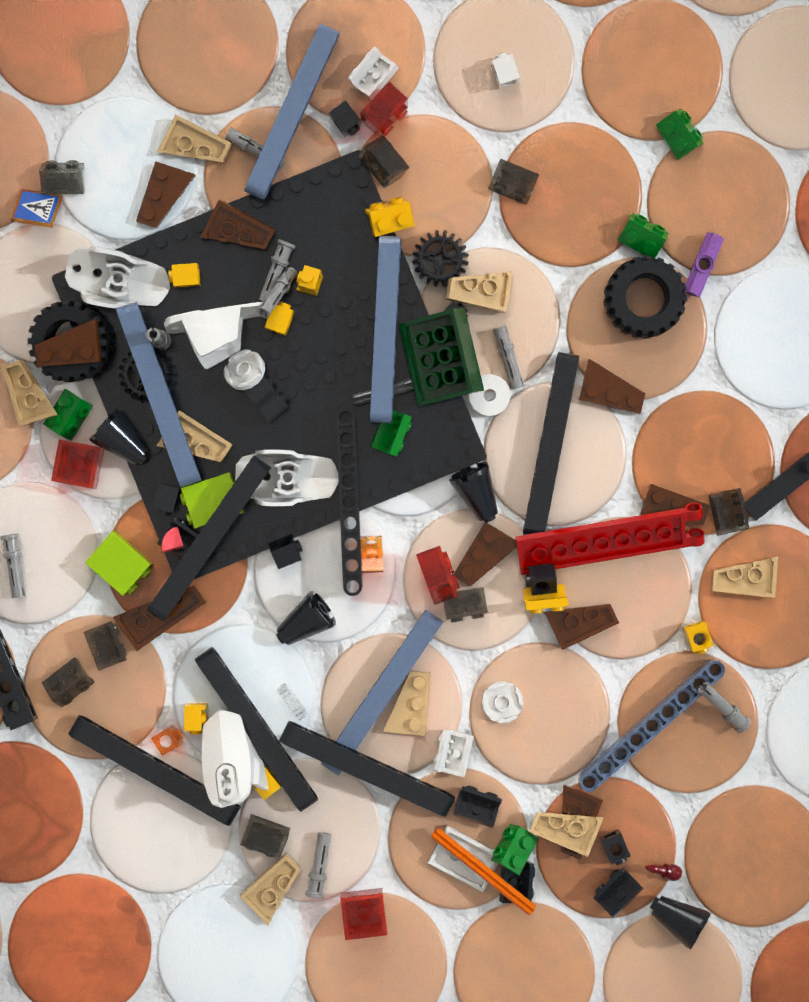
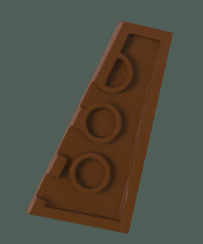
M194 585L187 588L164 622L147 611L151 602L116 615L113 618L136 651H138L204 605L206 601Z

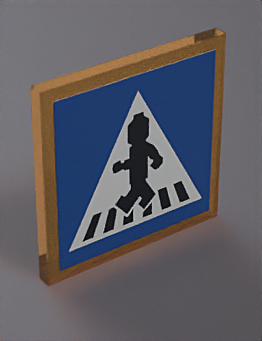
M21 189L11 221L53 228L63 197L57 194Z

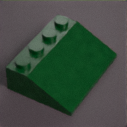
M454 308L399 324L418 407L484 391L465 308Z

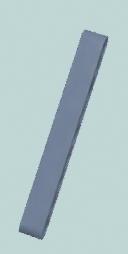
M321 23L318 26L244 189L245 192L263 200L266 198L340 34L339 31Z
M379 236L370 408L371 423H392L401 258V237Z
M137 302L119 307L116 311L180 487L199 482L201 477L153 344L146 337L147 328Z
M427 610L423 612L336 742L354 750L358 748L442 625L443 621ZM321 762V765L336 775L341 773V770Z
M716 659L705 661L586 767L578 777V782L582 789L587 792L596 790L702 695L698 691L699 688H695L693 685L695 679L702 678L703 683L709 682L711 686L721 679L725 674L723 663ZM717 664L719 666L718 672L713 675L710 674V666ZM681 692H686L688 696L684 702L678 701V695ZM665 706H671L672 708L669 716L662 715V709ZM649 720L656 721V727L653 730H647L646 728ZM634 734H640L641 737L637 744H632L630 741L631 736ZM618 748L625 749V754L621 758L615 757V751ZM602 762L609 763V769L605 772L599 771V765ZM587 776L594 778L590 786L583 784V780Z

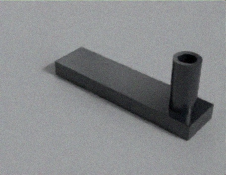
M806 453L741 504L754 521H757L809 480V453Z

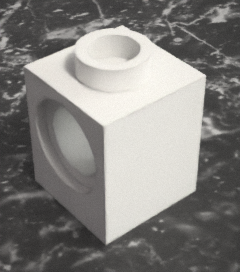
M503 53L495 56L491 66L498 88L501 89L519 83L520 76L513 54L507 55Z

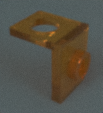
M382 535L361 536L362 573L383 572ZM367 541H377L374 544L366 543Z
M173 725L151 738L162 756L184 743L181 731ZM167 735L171 738L172 743L169 747L161 746L160 738Z

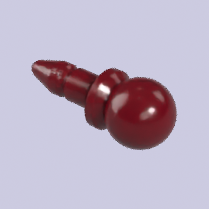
M664 864L663 866L647 865L645 867L649 872L660 874L662 878H668L670 881H677L682 876L681 868L675 864Z

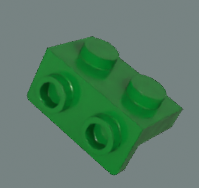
M682 109L675 110L656 124V127L678 160L704 144L701 132L693 127L690 115Z
M632 213L618 237V241L645 256H652L655 259L669 233L661 225H654L648 222L647 218L643 215Z
M64 389L53 407L58 415L47 418L43 425L58 435L72 441L93 405L69 390Z
M393 411L392 423H379L371 447L397 457L398 453L403 449L405 434L411 428L412 417Z
M509 824L503 832L499 845L493 851L491 861L500 864L515 875H520L539 838L521 826Z

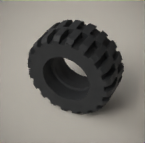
M652 256L635 257L617 268L609 278L604 291L606 314L613 321L612 324L615 328H620L621 332L625 335L629 334L633 338L641 337L644 339L657 337L671 329L680 320V316L685 311L684 305L687 302V295H685L687 288L686 284L681 281L682 275L680 272L677 273L671 263L666 264L664 259L659 257L654 259ZM640 278L654 280L660 285L664 293L665 301L662 309L651 317L637 316L629 309L626 303L627 288L633 281Z
M79 301L56 302L51 304V307L42 309V314L36 315L33 319L35 325L29 328L32 337L28 338V344L32 345V350H29L30 357L35 356V358V345L55 337L58 328L63 323L71 321L82 325L93 319L98 321L101 362L41 366L44 375L52 376V379L56 381H83L101 372L104 369V363L109 362L111 357L108 354L113 351L114 345H110V339H114L113 333L108 331V328L111 326L108 321L103 320L104 315L100 311H95V307Z

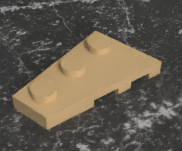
M175 114L158 149V153L224 163L233 143Z
M513 271L450 278L446 300L505 313L508 307Z
M18 360L2 366L19 427L58 415L24 360Z
M178 411V416L192 455L222 462L233 444L183 412ZM163 438L160 439L156 446L166 448Z
M778 557L714 570L712 572L711 592L774 599L776 594Z
M409 672L383 732L425 736L430 672Z
M537 812L529 832L588 857L604 817Z
M285 852L240 893V898L267 926L270 924L283 897L301 870L300 866Z

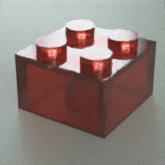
M388 82L360 112L361 122L379 139L382 135L387 136L394 127L392 125L397 119L401 121L407 115L408 98L392 83Z
M59 439L51 481L97 489L104 449Z
M437 546L416 554L434 605L457 597L456 589L460 587L447 551L442 552L441 547Z
M383 888L341 893L340 901L345 940L387 935L388 928Z

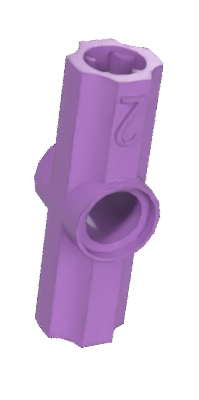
M710 232L706 233L685 283L687 288L685 290L686 294L700 298L724 238ZM699 260H705L708 263L707 270L700 269L698 265Z

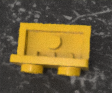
M402 197L392 198L386 204H382V202L370 205V208L365 209V213L369 216L374 237L415 226L410 202L402 199Z
M557 584V593L534 596L531 594L530 587L523 588L524 607L526 611L530 610V614L543 613L545 608H551V611H563L564 606H569L564 584Z

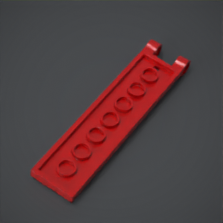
M689 503L685 508L515 536L521 575L528 574V566L553 563L554 569H561L691 546H701L705 543L704 531L695 528L689 530L686 534L685 521L700 520L703 517L702 505L699 503Z

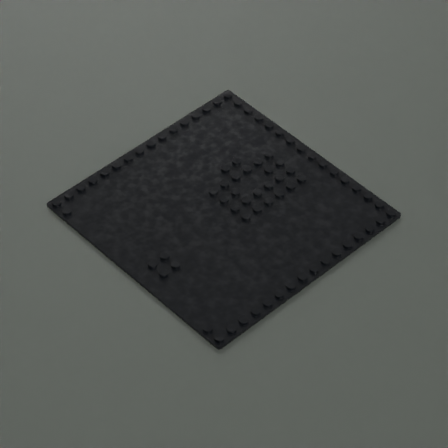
M360 150L271 185L264 200L249 194L227 203L276 229L266 249L200 238L213 210L116 249L127 255L164 267L167 274L169 270H172V265L199 264L201 286L175 288L173 283H170L168 294L158 306L138 305L147 330L157 328L166 332L164 326L165 319L182 313L263 302L258 300L273 263L271 262V256H274L278 239L296 246L291 251L287 267L294 268L297 271V276L299 271H303L304 265L320 269L323 274L317 296L297 291L298 283L296 277L291 283L288 293H285L279 301L291 305L290 309L294 311L286 336L266 329L265 325L268 318L255 317L243 320L240 351L246 349L258 353L265 363L264 377L269 375L276 383L274 389L278 394L283 392L290 401L287 403L289 408L271 423L266 420L243 390H236L227 383L224 377V368L229 363V358L209 369H204L192 348L186 332L168 333L172 341L169 348L162 350L164 351L162 358L168 355L170 359L166 364H174L169 371H175L176 375H169V378L175 380V383L168 382L167 386L172 388L170 394L177 413L178 411L183 412L233 444L222 462L193 455L201 477L199 482L229 472L232 473L235 482L236 464L241 457L255 454L257 450L269 449L292 450L298 454L330 458L338 471L336 414L341 408L351 409L356 418L359 511L487 458L462 396L418 407L414 390L394 395L393 411L412 417L411 428L403 439L404 446L402 451L396 457L371 447L379 423L370 422L371 402L355 406L352 396L372 388L379 236H373L369 216L365 213V209L370 208L371 204L382 202ZM392 232L381 236H396V234ZM402 248L394 383L411 379L399 324L429 316ZM74 266L73 269L79 272L81 271V266ZM101 269L93 271L96 276L102 275ZM66 270L52 276V281L61 302H84L81 298V293L69 287L65 278ZM92 305L95 307V311H100L104 315L103 320L109 322L111 327L108 328V331L113 333L114 338L110 339V345H114L113 351L108 354L111 357L109 362L104 363V369L96 373L92 378L108 416L117 408L148 448L146 453L149 456L142 464L137 463L134 465L128 461L127 463L159 539L174 518L186 522L191 530L200 533L204 526L194 529L193 525H189L186 516L189 511L187 505L183 506L180 497L176 512L169 513V516L158 514L157 509L152 508L159 483L177 488L181 487L167 449L156 446L162 435L150 403L146 402L145 396L142 402H138V395L134 399L130 398L132 391L127 394L124 392L128 385L120 386V382L124 381L125 378L118 377V374L124 373V370L119 369V366H126L127 363L123 362L122 359L130 360L128 352H131L120 323L116 311L117 308ZM69 321L72 329L80 326L76 322ZM132 369L131 381L136 386L138 374ZM343 412L340 415L342 423H349L352 419L349 412ZM344 433L341 436L343 444L347 445L352 442L353 437L350 433ZM351 454L343 455V465L349 466L353 463L354 459ZM267 473L264 480H269L271 475ZM346 475L342 482L344 486L351 487L355 480L352 475ZM339 482L330 498L298 502L292 506H262L254 503V499L250 498L243 508L244 513L237 516L194 579L270 549L269 543L290 534L293 535V538H296L340 520ZM347 496L344 498L343 503L345 507L352 508L355 505L354 497ZM165 552L173 572L181 560L170 552Z

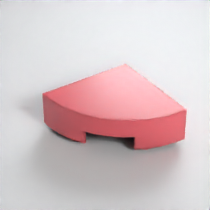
M178 527L172 528L164 536L161 545L162 553L183 548Z

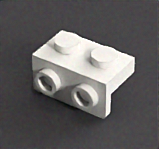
M373 47L365 55L361 63L353 69L348 80L356 90L373 100L399 68L394 62L382 55L378 48Z
M452 729L443 730L438 740L439 750L434 758V771L465 777L474 736Z

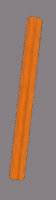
M437 828L432 833L431 837L527 915L532 914L536 908L534 903L440 828Z

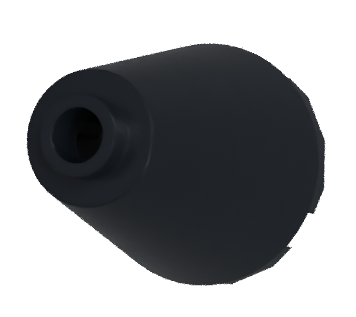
M117 408L89 439L93 444L134 465L137 463L142 464L149 456L146 453L148 451L147 446Z
M487 462L476 463L477 468L469 466L456 472L449 481L479 521L488 523L496 518L495 515L498 513L489 465Z
M313 591L309 592L279 625L276 636L282 644L291 645L329 630L336 625L335 617L330 618L328 614L331 609L319 594L313 595Z
M661 896L660 899L655 897L650 906L653 910L651 914L690 950L711 913L704 909L665 896Z

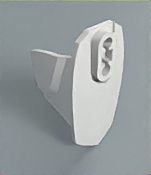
M99 246L77 248L68 258L65 273L66 281L69 287L81 293L82 300L88 304L109 308H118L137 302L138 305L158 306L170 289L168 274L164 267L114 249ZM79 264L81 271L76 272L73 266ZM101 269L102 275L96 276L93 271Z
M263 302L182 313L167 317L164 326L166 332L170 334L186 332L204 369H209L240 351L243 320L261 317L257 313V309Z
M257 450L255 454L241 457L236 464L235 481L253 456H256L271 467L268 472L271 478L267 481L263 479L251 496L254 499V503L262 506H292L298 502L330 498L339 482L338 471L330 458L298 454L292 450Z
M219 710L203 725L202 772L210 802L214 806L223 808L243 802L250 795L251 785L263 791L268 790L269 787L263 761L258 756L245 731L241 716L233 712Z

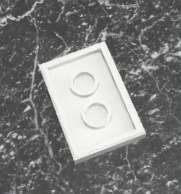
M448 825L443 832L493 872L495 871L498 864L491 861L494 849ZM437 843L427 863L484 892L488 883Z

